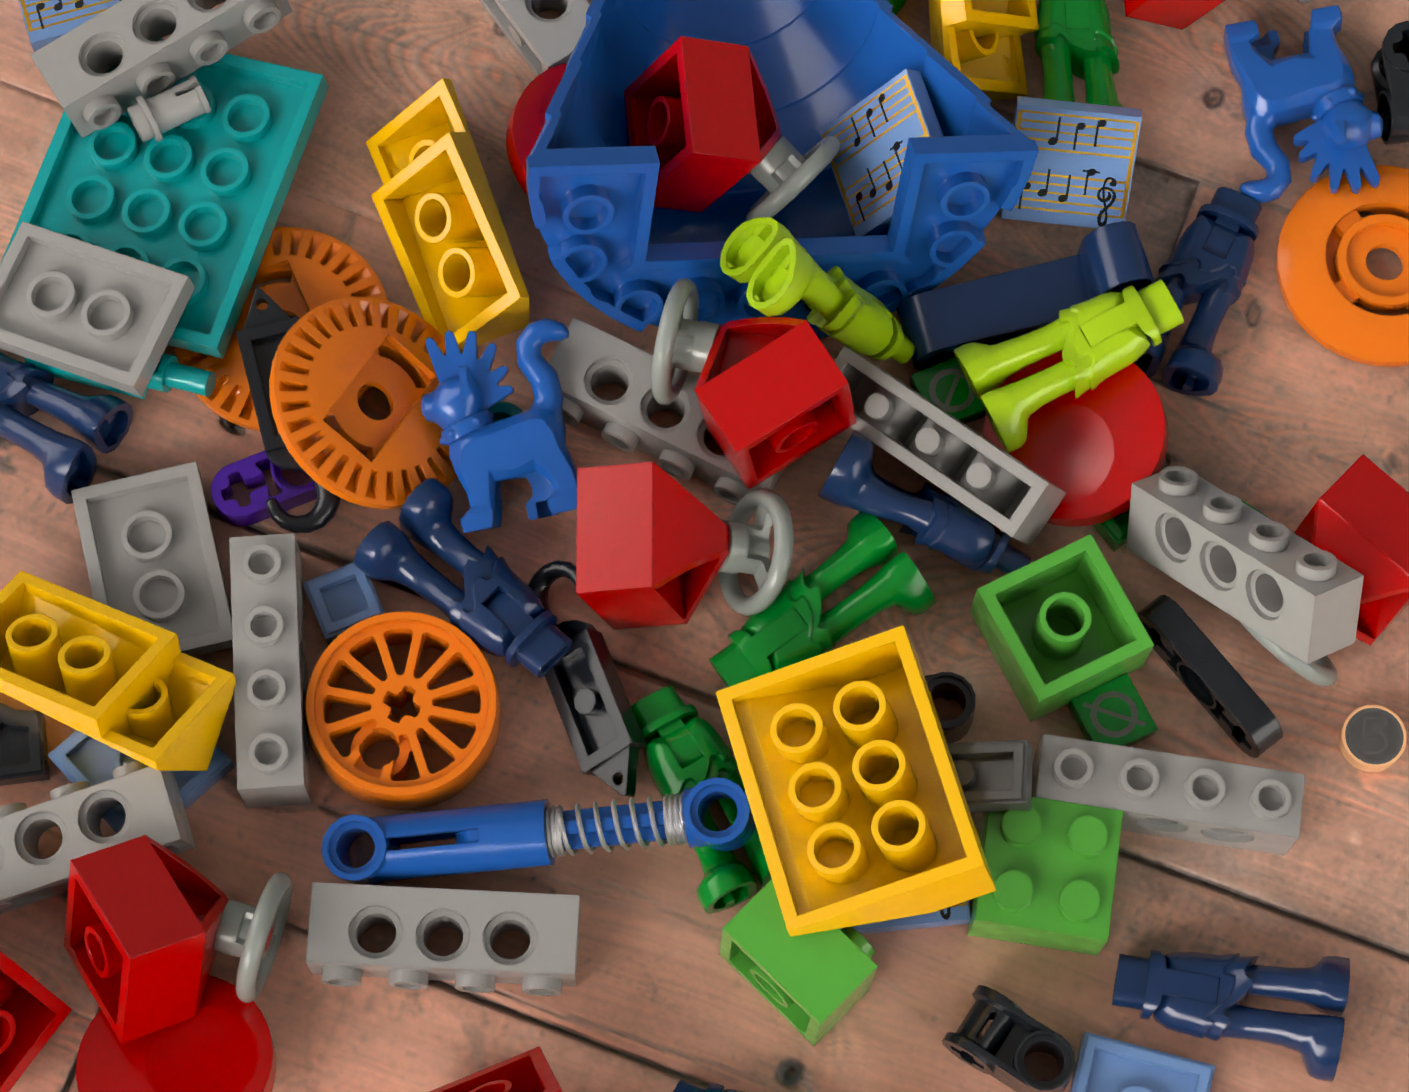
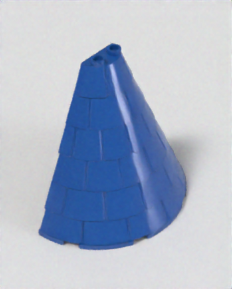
M592 0L586 12L584 30L567 62L563 77L545 112V125L532 151L526 158V186L535 228H539L543 239L548 245L547 250L550 261L568 285L589 304L610 318L642 332L648 324L659 327L667 296L672 286L682 278L691 279L697 286L699 295L698 321L703 320L723 325L729 321L769 317L749 305L746 297L748 283H740L723 273L720 267L721 251L726 240L738 226L746 222V213L767 189L749 172L702 213L654 207L660 166L656 147L629 146L624 90L680 36L748 46L771 98L780 125L781 136L784 135L802 155L822 140L819 134L821 129L905 69L920 71L943 136L911 137L908 139L889 230L881 235L855 236L830 163L790 203L772 217V219L778 221L790 231L792 236L806 249L823 271L827 273L834 266L840 267L846 277L875 296L891 313L895 312L898 305L904 300L936 288L961 269L984 247L986 240L982 230L990 223L1000 208L1012 211L1030 178L1039 149L1035 140L1027 138L990 106L992 99L893 14V5L887 0ZM800 299L783 315L772 317L807 320V316L812 310L804 303V300ZM808 322L819 339L830 337L816 325Z

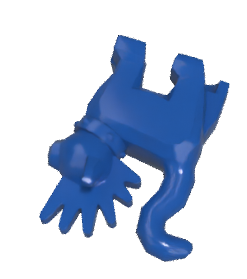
M1338 5L1313 9L1310 18V29L1304 33L1303 53L1278 59L1274 57L1280 46L1277 30L1267 31L1263 37L1259 38L1258 25L1254 20L1225 25L1224 47L1230 71L1241 88L1242 112L1246 120V140L1251 156L1266 170V177L1264 179L1246 181L1240 185L1239 189L1241 194L1255 199L1260 204L1279 199L1292 182L1290 161L1276 143L1273 134L1274 129L1309 118L1315 121V123L1296 133L1293 138V145L1296 147L1305 146L1299 153V163H1305L1315 158L1310 175L1312 183L1317 182L1324 171L1328 169L1329 188L1332 194L1338 192L1342 174H1345L1351 191L1354 194L1360 192V173L1373 188L1379 186L1380 176L1367 148V144L1369 141L1382 136L1383 119L1378 112L1368 109L1363 104L1364 94L1359 93L1356 88L1349 62L1337 44L1336 36L1341 30L1342 13Z
M543 318L527 324L516 340L517 365L531 384L534 400L530 409L497 422L493 421L494 413L488 410L514 392L512 386H499L500 382L509 372L508 367L501 366L491 372L497 346L494 343H490L478 359L477 334L474 331L468 332L462 354L452 331L445 333L446 355L443 354L432 338H427L425 341L439 385L434 391L423 395L421 412L427 421L435 423L443 429L440 444L449 446L450 459L455 473L467 493L471 508L460 519L464 534L501 527L503 510L501 482L526 477L532 486L533 495L526 503L529 520L559 515L562 512L577 510V466L566 446V427L562 416L563 393L557 371L542 356V346L545 343L560 341L569 337V330L564 323Z

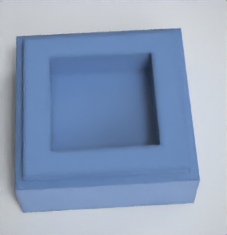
M354 562L303 582L304 589L327 645H330L335 638L354 624L372 616L385 613L370 577L363 573Z

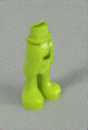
M770 217L751 219L738 226L726 240L720 256L722 272L740 283H748L746 297L749 305L769 317L779 316L790 310L801 299L812 310L807 316L808 322L816 325L821 331L853 351L862 355H868L877 361H885L891 358L899 364H904L912 358L915 346L905 335L901 324L886 306L875 296L846 277L840 267L834 266L827 273L823 271L806 249L792 236L790 231L778 221Z
M1160 279L1139 291H1136L1133 285H1129L1123 289L1122 293H1103L1081 303L1071 305L1070 308L1060 310L1058 319L1037 330L994 345L970 342L954 349V354L973 393L978 400H981L986 416L1002 447L1007 453H1010L1020 448L1026 442L1028 418L1036 410L1070 391L1075 390V399H1077L1090 388L1094 390L1105 379L1138 360L1150 347V342L1154 347L1161 344V334L1183 324L1184 319L1165 283ZM1063 350V361L999 388L1006 378Z

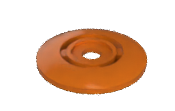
M1375 165L1380 176L1379 186L1373 188L1360 173L1361 188L1358 194H1354L1351 191L1345 174H1342L1338 192L1332 194L1329 188L1328 176L1309 188L1298 199L1282 226L1275 255L1276 275L1281 294L1295 320L1323 347L1339 356L1358 363L1382 367L1409 365V314L1396 316L1379 315L1363 310L1354 304L1358 302L1364 307L1378 311H1396L1405 307L1409 312V220L1402 218L1409 217V169L1391 165ZM1360 212H1366V213H1374V214H1376V215H1370V216H1367V217L1362 218V217L1359 215V213H1360ZM1378 248L1393 251L1401 260V274L1391 280H1382L1373 276L1366 265L1368 253Z
M274 227L251 286L252 288L259 283L272 279L291 278L290 283L277 282L260 288L286 314L294 317L298 316V319L315 307L334 299L371 297L388 301L384 287L375 271L355 250L332 236L299 227ZM253 291L246 299L223 359L174 347V351L179 364L215 372L216 385L213 393L209 397L195 394L203 404L215 414L233 424L260 431L236 331L243 330L255 293ZM261 303L257 309L265 310L268 304ZM379 353V356L387 358V356ZM372 386L360 388L357 397L358 402L370 391Z
M345 297L323 303L303 315L287 331L278 345L270 372L269 397L273 418L286 448L298 465L315 482L330 493L351 503L376 509H401L407 497L423 481L435 478L447 487L454 481L457 475L450 459L449 446L440 444L443 429L437 424L427 421L421 412L423 395L434 391L439 385L425 341L427 338H432L443 354L446 355L445 338L419 315L386 300L371 297ZM379 353L389 357L390 359L379 356ZM373 386L380 389L386 395L390 405L389 414L386 419L374 420L362 412L357 400L360 388Z

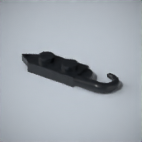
M258 287L255 290L243 330L236 331L265 452L271 463L282 470L304 471L289 453L278 432L269 397V378L273 358L283 337L299 319L298 316L290 318ZM261 303L268 304L265 310L257 309ZM313 480L317 500L314 508L307 514L300 516L288 514L281 508L276 498L267 499L266 507L270 517L281 528L293 533H311L323 528L334 518L341 503V498L330 493Z
M556 560L547 563L534 573L528 586L536 593L545 611L549 610L552 612L548 602V592L555 580L566 577L576 586V566L571 562ZM579 620L556 623L555 626L573 641V644L566 655L544 676L582 773L599 777L622 796L634 797L636 793L639 749L646 746V742L604 637L590 623Z

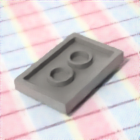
M22 221L0 264V349L142 397L195 286L189 276Z
M196 461L71 490L93 600L176 633L181 652L189 656L195 657L233 647L232 614L201 473Z

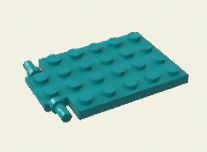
M227 53L219 61L211 65L202 66L173 84L172 87L187 81L191 76H195L209 102L212 112L204 113L162 133L163 140L159 142L155 138L143 142L128 111L122 114L111 126L96 130L82 138L64 111L3 256L4 258L23 221L189 276L195 289L167 345L222 359L229 346L329 88L324 76L321 74ZM118 66L109 69L106 73L115 70ZM165 353L162 354L142 397L25 357V363L33 364L36 369L47 371L54 377L140 399H145L148 389L168 393L172 388L209 397L216 385L215 372L179 364L176 356Z

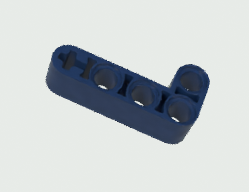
M1120 221L1101 226L1087 234L1081 242L1077 255L916 294L901 302L896 311L903 332L915 346V351L911 358L914 369L922 371L956 357L954 349L964 344L976 342L994 345L1016 338L1059 318V311L1070 308L1071 305L1081 303L1103 293H1122L1123 289L1129 285H1133L1136 291H1139L1154 283V278L1136 224L1131 221Z

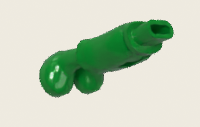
M1039 0L1037 6L1039 30L1035 31L1034 38L1036 41L1035 50L1042 63L1043 99L1076 102L1073 74L1085 80L1086 103L1123 107L1118 100L1113 75L1119 72L1120 65L1117 57L1118 48L1113 39L1110 15L1105 0Z
M860 512L847 524L846 541L830 557L807 576L803 568L792 580L788 578L775 601L761 613L750 615L740 630H734L727 636L731 644L711 657L709 661L726 686L730 687L829 652L860 625L893 606L899 607L910 615H919L933 607L936 602L928 584L910 557L903 551L897 555L898 550L895 539L884 524L876 516ZM885 564L872 578L824 613L822 601L866 569Z
M673 685L663 687L631 706L646 742V746L642 747L645 752L647 767L662 799L666 794L670 795L673 793L675 795L677 792L681 794L685 788H693L701 781L713 777L726 778L738 784L745 791L736 759L732 756L733 752L709 722L698 717V711L693 704L684 705ZM727 798L718 799L717 801L730 824L733 825L737 817L735 801ZM712 802L705 812L704 820L709 830L719 832L720 830L709 812L713 805ZM756 828L751 839L743 845V848L749 858L753 871L764 887L772 878ZM708 846L694 847L704 873V878L700 882L696 893L701 906L707 914L717 913L746 901L755 893L757 889L756 881L748 868L736 858L732 850L718 851Z

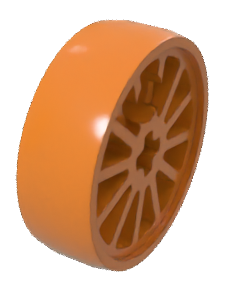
M390 612L372 616L354 624L335 638L325 649L317 661L308 682L304 703V716L308 738L317 760L327 775L341 789L356 799L373 806L391 810H416L434 806L452 798L477 778L490 760L497 745L502 721V707L497 679L490 662L478 645L464 632L435 616L417 612ZM398 644H411L405 672L402 675H398L388 647ZM432 647L444 652L422 677L416 678L422 649ZM373 651H378L387 679L381 681L358 660ZM454 663L459 667H464L472 676L430 690ZM351 672L374 693L368 694L336 688V685L343 675H348ZM473 693L481 701V709L477 714L437 707L439 704ZM408 701L413 702L417 716L405 715L399 723L395 722L391 707L403 709ZM333 703L369 709V711L329 724L327 723V714L332 708ZM438 722L474 729L475 732L467 747L461 749L434 726V723ZM357 732L351 743L350 754L347 757L341 756L335 748V739ZM426 738L431 740L454 760L448 766L433 774L428 770L420 743ZM379 741H388L395 744L400 750L397 760L384 765L382 769L371 768L363 761L366 750L372 744ZM413 754L420 777L416 780L402 781L409 772Z

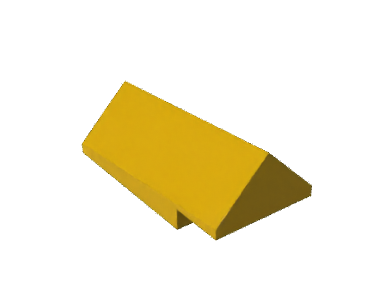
M928 0L931 46L992 99L991 101L1029 95L1020 36L1039 30L1035 0Z
M442 78L368 139L366 145L383 182V186L371 196L423 319L431 324L444 338L447 331H452L460 351L463 352L469 331L476 332L477 346L525 328L530 323L529 295L452 80Z
M22 570L0 591V692L157 771H208L236 686L235 674L182 653L178 636L174 632Z

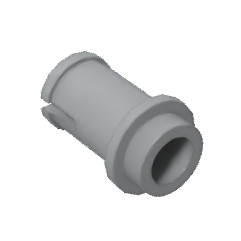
M191 76L187 81L146 100L140 95L135 98L137 104L127 108L128 114L143 142L152 138L159 142L163 140L162 133L204 113L212 112L209 102L195 76Z

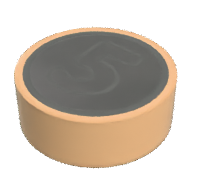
M1365 705L1354 710L1346 718L1340 728L1338 741L1341 753L1352 766L1365 772H1380L1391 767L1402 755L1406 747L1407 733L1402 720L1392 710L1380 705Z

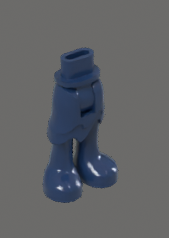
M1219 187L1211 203L1200 207L1196 220L1184 231L1169 259L1159 268V275L1154 280L1156 282L1161 279L1165 283L1180 312L1184 305L1198 302L1179 345L1170 357L1161 377L1163 386L1180 394L1209 396L1218 390L1224 368L1221 360L1212 353L1213 343L1227 310L1241 295L1253 262L1254 242L1259 234L1258 226L1255 223L1262 210V206L1255 199L1227 187ZM1173 329L1161 334V344L1154 347L1150 342V347L1138 360L1133 362L1148 378L1156 374Z
M0 352V437L16 444L40 461L44 470L45 487L55 498L65 504H72L71 490L90 486L97 469V459L92 447L108 454L119 446L128 433L132 422V405L110 394L84 396L53 384L54 376L51 373L36 369L33 364L17 361ZM40 409L69 426L85 442L58 432L29 416L35 414Z
M856 430L851 434L819 492V497L836 505L902 524L899 533L915 536L914 544L928 546L930 549L941 552L958 564L974 571L990 575L993 569L996 568L1005 574H1009L1030 564L1031 556L1008 544L1011 536L1003 531L1000 535L996 533L992 523L948 493L941 494L927 483H924L922 489L917 493H913L888 482L875 473L872 465L875 450L874 443Z
M435 478L423 481L407 497L401 508L399 516L401 529L389 520L378 524L362 540L356 551L354 564L372 579L399 582L432 603L450 619V624L464 632L480 649L488 654L505 657V662L510 667H516L521 663L537 678L543 677L566 655L573 641L555 626L557 617L549 610L545 611L536 593L510 569L503 556L498 557L489 545L486 547L485 553H483L459 532L452 523L454 499L449 489ZM409 539L429 550L460 573L464 578L465 591L427 562L416 551Z
M1151 949L1149 958L1119 954L1112 1005L1141 1010L1140 1019L1149 1020L1153 1013L1155 1021L1165 1028L1201 1039L1204 1037L1214 1041H1218L1223 1037L1246 1039L1289 1048L1301 1054L1309 1076L1317 1080L1333 1082L1344 1034L1345 1019L1340 1016L1346 1008L1348 999L1350 958L1326 956L1313 967L1290 968L1255 965L1259 956L1245 957L1240 956V953L1213 955L1199 952H1176L1163 955L1160 951ZM1248 995H1256L1302 1003L1328 1015L1297 1014L1242 1005Z

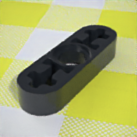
M1160 595L1137 613L1154 644V651L1244 753L1250 757L1257 758L1283 737L1282 728L1272 711L1173 599L1166 595Z

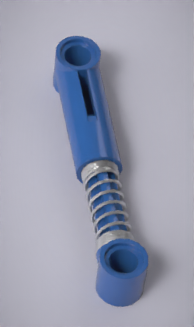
M713 777L701 781L693 788H685L681 794L678 792L675 795L673 793L670 795L666 794L663 797V801L652 802V797L648 796L647 802L634 803V799L631 797L629 804L617 805L613 799L611 806L599 807L595 801L593 808L581 809L580 804L577 803L574 810L564 811L560 804L557 807L555 805L551 807L548 799L376 817L351 814L339 818L329 826L323 837L321 852L325 865L336 876L353 884L379 885L387 881L547 866L555 863L556 856L558 858L561 855L565 857L567 853L575 856L579 849H585L589 854H593L597 847H603L609 853L615 845H621L627 851L634 843H639L642 848L646 849L650 842L657 841L661 847H664L667 842L670 846L686 843L687 845L689 844L690 848L708 846L718 851H731L740 848L751 839L756 825L745 791L738 784L726 778ZM721 798L735 801L737 817L733 825L719 832L709 830L704 820L708 806ZM369 834L374 841V854L367 864L354 868L349 860V848L352 842L359 836ZM456 839V844L400 849L401 844Z

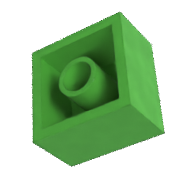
M1091 534L978 588L970 609L971 616L1030 722L1069 704L1070 700L1125 673L1129 674L1142 668L1154 647L1150 636Z
M1031 796V811L983 812L980 843L997 891L972 899L970 909L971 920L968 924L967 935L1097 956L1107 943L1109 936L1123 811Z
M772 879L722 928L719 955L812 1046H815L869 991L878 965L870 959L875 954V950L853 927L791 937L785 925Z

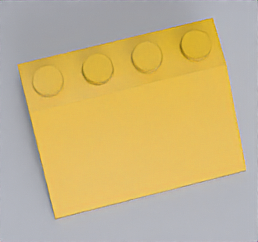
M904 625L716 691L785 925L791 937L933 913L997 891L918 655Z

